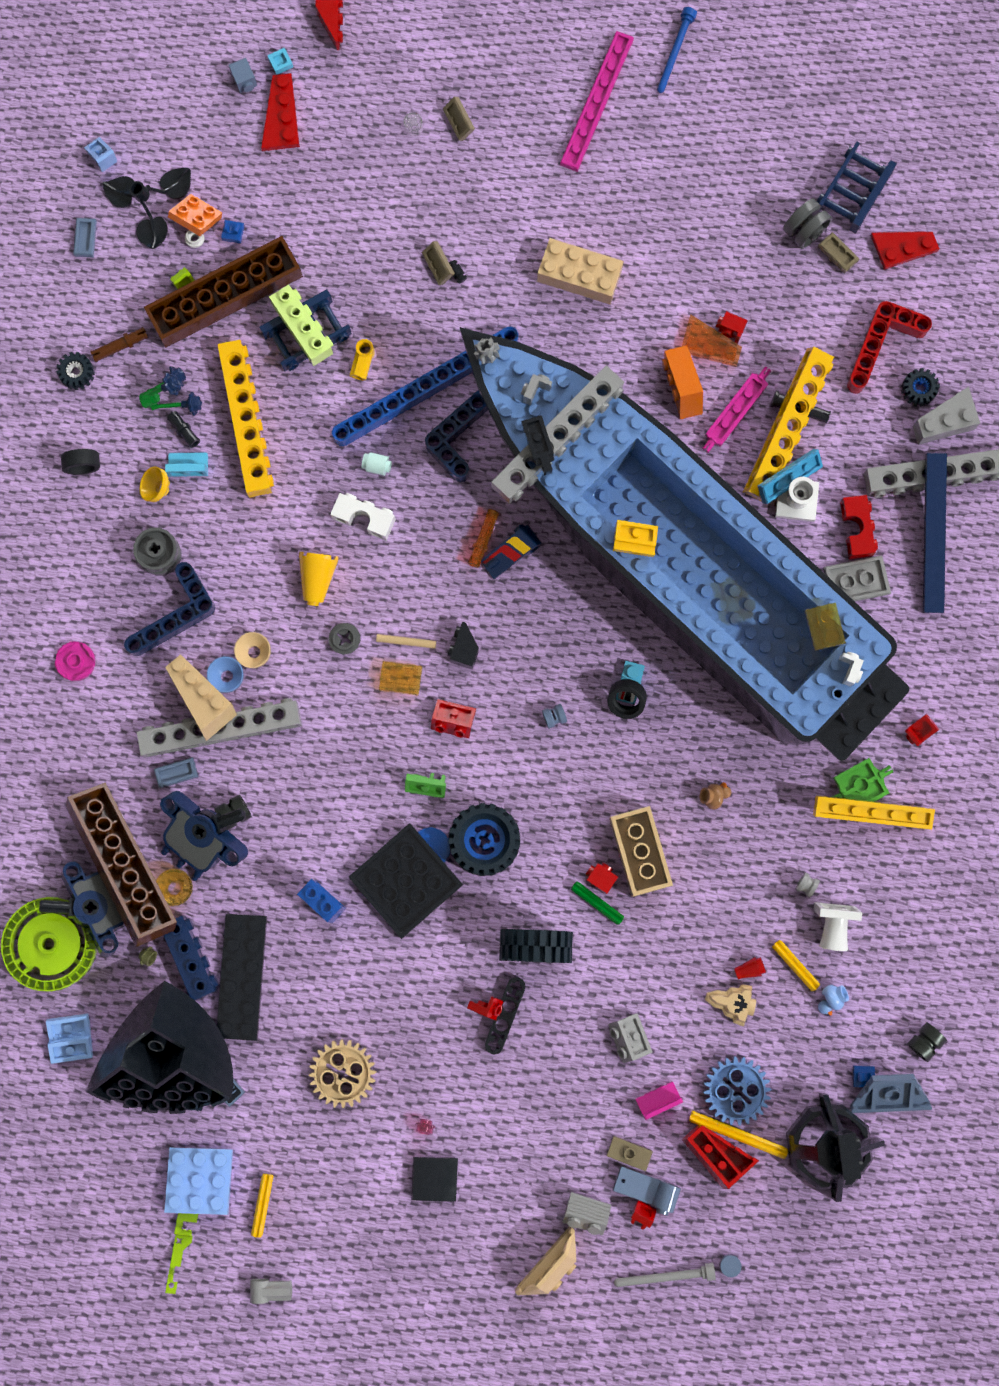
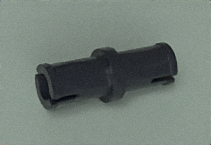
M173 411L167 416V420L174 426L178 436H182L190 448H194L200 443V439L191 430L190 424L185 423L177 411Z

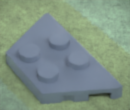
M914 1074L871 1076L851 1103L850 1109L852 1113L932 1110V1106Z

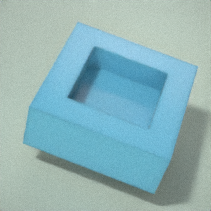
M285 48L267 55L276 75L293 68V63Z

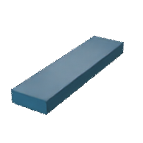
M812 449L759 484L758 490L762 503L768 504L788 491L794 479L809 477L821 469L823 465L819 450Z

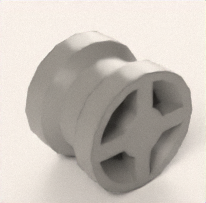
M805 872L795 890L803 891L810 898L817 889L820 880L811 878Z

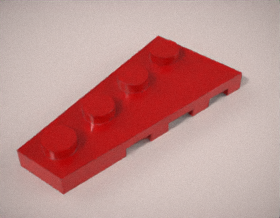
M292 73L273 75L261 149L262 151L300 147Z

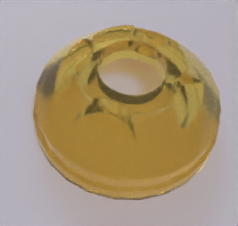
M166 870L156 880L169 906H179L185 903L192 894V881L188 874L182 870ZM172 883H177L181 887L180 892L176 895H172L168 891Z

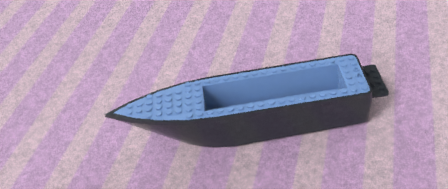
M460 327V333L477 388L502 440L514 458L528 445L521 421L542 415L546 427L595 377L574 364L523 343ZM482 338H492L494 343L498 342L500 357H496L493 363L482 364L481 360L475 357L476 348L474 345L478 344ZM533 374L547 376L552 381L550 391L538 387L531 405L523 403L524 395L521 392L524 384H529ZM604 389L597 390L600 396L607 395ZM622 393L616 400L613 398L608 403L609 407L602 414L598 413L594 417V423L589 428L584 427L580 431V437L574 443L570 441L565 446L567 450L559 458L557 456L554 458L551 465L553 469L552 474L544 476L543 471H541L537 475L538 479L533 486L544 497L569 536L593 566L781 742L785 744H807L816 739L838 760L843 761L847 759L909 693V686L886 665L897 651L895 639L672 431L627 395ZM589 403L582 405L585 410L593 409V406ZM570 418L568 420V422L571 425H577L579 423V421L576 418ZM561 432L554 434V437L558 440L565 437ZM528 461L525 463V466L533 469L536 467V464ZM622 520L658 526L655 556L648 557L613 551L616 521ZM847 652L859 655V659L864 660L860 671H863L862 677L858 683L855 682L851 687L842 684L850 664L839 660L840 655Z

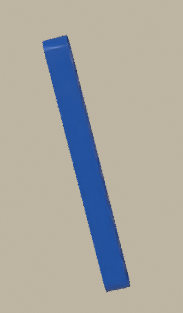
M506 327L493 334V336L501 338L513 336L515 339L512 341L518 342L519 334L514 327ZM467 352L460 353L337 424L332 430L335 443L339 446H346L473 373ZM462 364L464 365V369L457 370L455 369V366ZM441 374H446L448 376L445 380H440L438 378V376ZM423 384L431 385L427 390L421 388ZM408 393L414 395L412 399L404 398L405 395ZM391 403L397 404V407L395 409H389L388 405ZM373 413H379L380 417L377 419L371 418V415ZM358 422L364 424L360 429L354 428V425ZM340 432H345L347 434L346 437L342 439L337 438V435Z

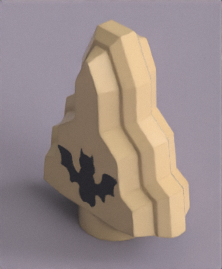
M741 985L739 988L730 987L727 991L715 990L706 993L705 1000L710 1005L722 1009L724 1016L732 1018L733 1023L743 1027L747 1016H753L756 1008V999L751 998L752 986Z

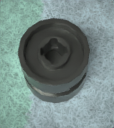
M240 794L231 798L229 804L222 803L214 808L215 812H220L221 815L241 808L245 811L246 818L240 822L252 818ZM237 823L227 826L226 830L237 826Z
M926 1022L919 1030L920 1035H914L907 1045L920 1058L929 1062L936 1054L935 1049H941L947 1042V1039L934 1026Z

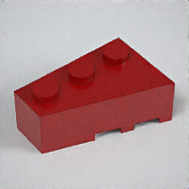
M697 1125L682 1138V1141L722 1189H730L759 1161L703 1125Z

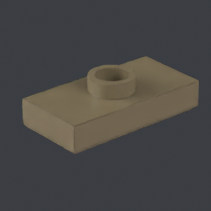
M453 97L445 105L443 111L458 140L463 141L475 128L459 97Z
M833 232L818 245V248L844 274L859 261V258Z
M433 241L421 252L438 285L445 284L455 274L438 241Z
M613 1136L606 1156L646 1171L653 1151Z

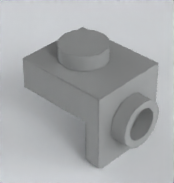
M533 374L529 384L525 383L521 392L524 395L523 403L531 405L538 387L550 391L552 381L545 375L538 374L537 376Z

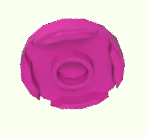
M76 641L69 642L57 651L55 667L63 678L70 681H81L93 672L95 655L93 650L86 644Z

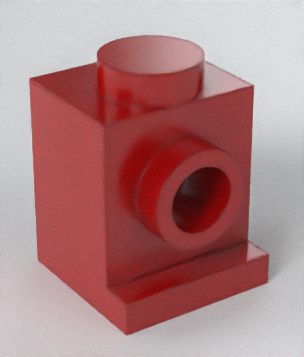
M726 311L724 317H719L715 327L719 328L718 331L724 337L735 338L734 343L738 344L748 320Z

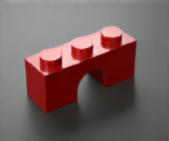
M867 495L844 497L840 501L842 520L854 521L860 528L858 535L849 536L846 540L848 558L850 560L872 557L878 550V542L873 536L875 523L870 517V512H872L871 501H868Z

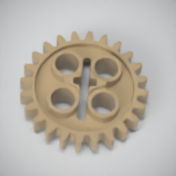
M343 1039L340 1040L339 1045L334 1040L332 1041L331 1048L325 1044V1052L319 1049L317 1052L320 1057L312 1058L316 1065L309 1066L311 1069H314V1072L310 1073L309 1076L314 1077L315 1080L310 1085L317 1086L313 1091L314 1093L321 1092L319 1100L323 1097L327 1098L326 1105L333 1101V1106L336 1107L340 1102L342 1108H345L346 1102H348L353 1107V1100L361 1103L360 1095L365 1098L368 1096L365 1091L366 1089L372 1091L373 1088L369 1085V1082H376L371 1077V1075L377 1073V1071L371 1070L375 1062L368 1061L372 1056L371 1054L364 1055L367 1048L359 1050L360 1043L353 1047L352 1040H349L347 1045L344 1044ZM339 1053L344 1057L342 1065L334 1063L333 1057L335 1054ZM354 1063L361 1065V1074L356 1075L352 1072L351 1067ZM330 1064L340 1071L345 1068V1073L358 1079L359 1083H355L348 1077L339 1078L340 1073L329 1069L326 1065ZM326 1072H330L334 1076V1081L331 1084L326 1083L323 1079ZM344 1082L352 1085L351 1093H344L342 1091V1084Z

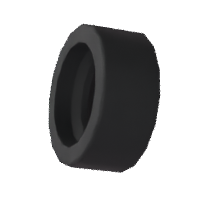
M93 449L66 451L61 455L62 471L71 475L96 472L100 469L99 453Z
M622 679L611 686L607 704L610 711L617 717L632 719L638 717L643 712L647 694L644 687L637 681ZM620 692H630L637 696L639 702L635 706H624L617 702L615 696Z

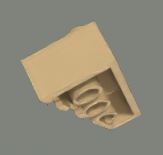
M181 654L165 667L206 741L237 715L233 705Z

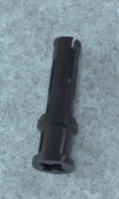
M776 390L770 407L780 408L786 395ZM796 403L795 409L797 412H800L801 407ZM814 407L810 410L808 417L827 424L831 411Z

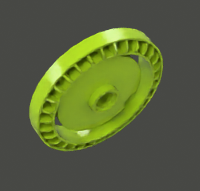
M45 897L28 902L11 916L2 934L1 954L8 972L20 984L37 991L53 992L68 988L84 977L94 962L97 948L88 932L89 928L82 927L85 937V947L82 948L80 947L81 939L79 932L72 921L59 914H43L39 912L41 900L69 902L58 897ZM37 912L38 916L31 919L20 932L18 938L20 958L16 959L14 942L18 929L29 916ZM48 939H53L54 947L47 950L45 942ZM79 952H83L81 960L77 959ZM22 962L27 967L24 970L19 965ZM73 963H77V966L70 973L55 980H39L28 974L35 967H38L40 975H55L67 970Z

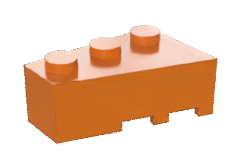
M688 346L664 350L662 366L664 371L667 370V381L672 388V395L679 418L684 419L703 414V389Z

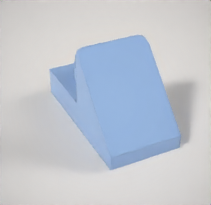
M100 137L84 147L102 172L117 162L113 150Z

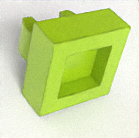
M185 267L182 270L180 269L170 279L176 289L195 281Z

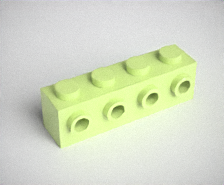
M288 284L269 296L272 306L313 366L333 354L331 347L334 345L328 336H323L321 333L323 329L317 320L313 321L311 310L306 304L302 305L300 302L302 298L296 289L292 290Z

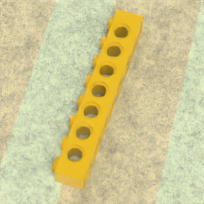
M241 340L217 344L246 493L249 498L272 493L271 487L274 486L272 475L268 474L267 468H271L269 457L264 454V449H267L265 437L261 438L260 431H263L261 419L257 418V412H260L258 401H254L253 394H256L254 382L250 383L249 376L252 375L251 365L246 362V357H249L247 346H243ZM240 360L239 365H231L233 361ZM237 379H244L243 383L235 384ZM241 397H248L246 402H239ZM245 415H251L249 421H242ZM248 434H255V437L253 439H246V436ZM252 452L259 453L256 458H249ZM255 471H262L260 477H253Z
M814 346L806 349L743 493L762 502L758 485L763 482V476L767 475L770 478L785 468L786 464L791 461L793 456L791 452L800 441L802 428L809 421L808 414L817 403V394L825 385L824 379L833 367L832 361L834 356ZM812 367L817 371L816 376H813L811 372ZM804 385L809 389L808 394H805L803 391ZM796 403L801 407L800 412H797L795 409ZM788 421L793 425L791 431L787 428ZM780 439H783L785 443L783 449L779 446ZM772 457H775L777 461L775 467L771 464Z

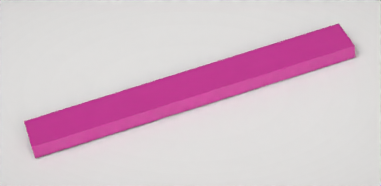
M616 31L561 159L560 166L578 172L634 41V37Z

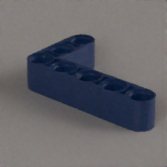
M479 390L425 437L427 451L457 482H464L469 478V466L450 446V443L488 411ZM481 402L483 405L480 408H475L473 404ZM460 415H467L468 419L461 421L458 417ZM450 427L453 428L454 431L450 434H447L444 432V429ZM432 440L439 442L435 447L429 445ZM445 454L452 455V459L449 461L443 460L442 457ZM458 468H463L466 471L462 475L455 473Z
M179 563L175 568V573L191 601L126 638L124 647L131 655H143L208 618L215 612L213 600L195 569L189 563ZM184 569H190L188 576H181ZM200 586V590L197 593H191L192 587ZM209 602L210 605L207 610L200 609L203 603ZM185 613H192V617L189 620H183ZM169 622H174L172 630H166V625ZM151 632H157V637L154 640L148 639ZM134 642H139L137 650H131V645Z

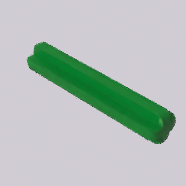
M575 882L571 887L575 894L616 925L623 921L624 916L580 882Z

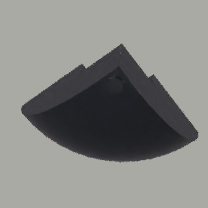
M164 981L152 990L121 1024L101 1056L86 1092L108 1103L114 1100L123 1103V1108L140 1107L142 1112L158 1113V1110H169L170 1114H182L186 1110L202 1111L204 1106L211 1105L215 1107L232 1097L233 1067L226 1042L209 1014L190 996Z

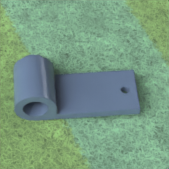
M621 1166L613 1191L652 1204L657 1207L656 1212L668 1216L669 1212H674L681 1188Z

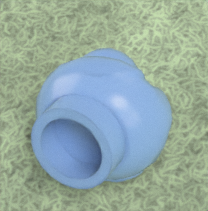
M835 985L826 986L822 990V995H825L826 1000H822L818 1004V1010L821 1014H829L831 1016L833 1013L832 1009L836 1011L842 1009L844 1003L849 1001V995L845 987L842 985L839 987Z

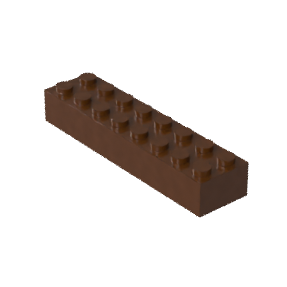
M280 236L144 306V309L165 348L302 278L303 275L283 236Z
M106 782L68 796L66 809L135 946L138 947L174 931L177 921Z

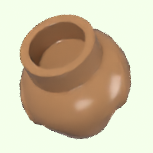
M722 782L720 785L714 783L710 784L707 788H702L699 798L701 803L715 810L721 807L723 799L731 796L732 791L725 782Z

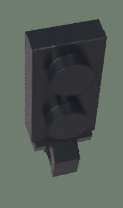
M542 415L521 421L533 461L536 466L541 465L544 476L552 474L553 469L550 462L554 461V452Z

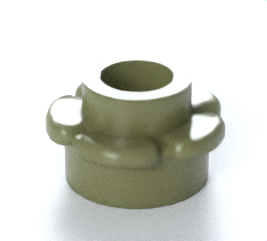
M150 946L141 950L139 953L141 965L151 966L155 962L157 952L152 949L153 947Z

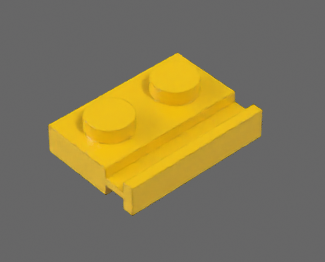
M617 520L613 551L654 557L658 526Z

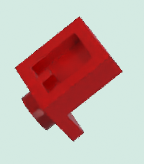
M491 997L489 1003L478 1000L477 1003L469 1001L467 1009L496 1020L502 1011L503 1000Z

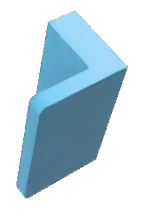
M169 453L168 464H165V472L169 477L208 476V454Z

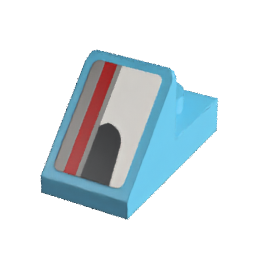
M625 661L620 680L631 679L641 684L645 666ZM620 692L616 694V700L635 705L637 696L633 693Z

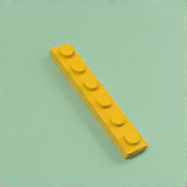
M818 795L815 797L813 816L931 830L935 809Z

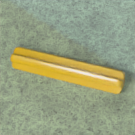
M781 940L776 941L772 948L811 991L819 988L820 983Z
M267 1173L261 1176L251 1236L256 1238L263 1236L273 1182V1175Z

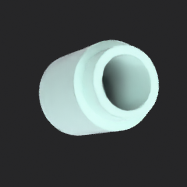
M370 452L369 454H364L361 467L366 469V472L385 476L386 472L389 473L391 470L392 461H389V456Z

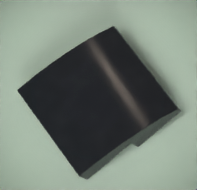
M413 1157L411 1200L456 1201L458 1158Z

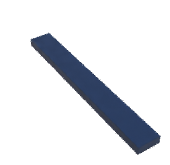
M947 453L925 454L923 613H944Z

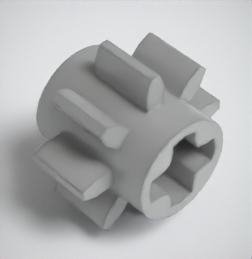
M482 338L478 344L474 345L476 348L475 357L480 359L482 364L493 363L496 357H500L498 342L494 343L492 338Z

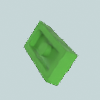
M431 773L429 778L418 774H407L405 792L445 798L446 776L442 775L439 780L434 779V773Z

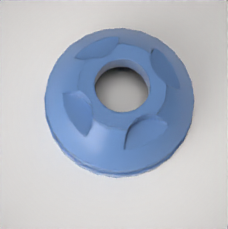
M223 656L215 659L207 670V680L221 693L235 691L240 687L244 678L241 664L231 657ZM223 672H232L233 678L230 682L222 681L221 675Z

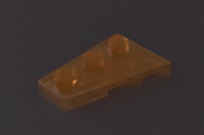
M690 314L682 346L687 345L692 356L737 367L742 347Z

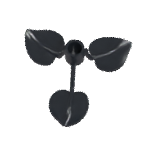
M177 168L165 173L160 179V186L164 190L153 188L149 185L144 186L140 181H134L127 176L103 182L102 185L107 198L116 207L126 208L130 206L132 198H135L142 204L149 220H142L138 224L136 235L142 244L150 249H155L164 242L168 226L162 217L153 218L146 206L145 201L149 199V191L161 194L167 193L172 199H180L189 192L191 170L189 168Z

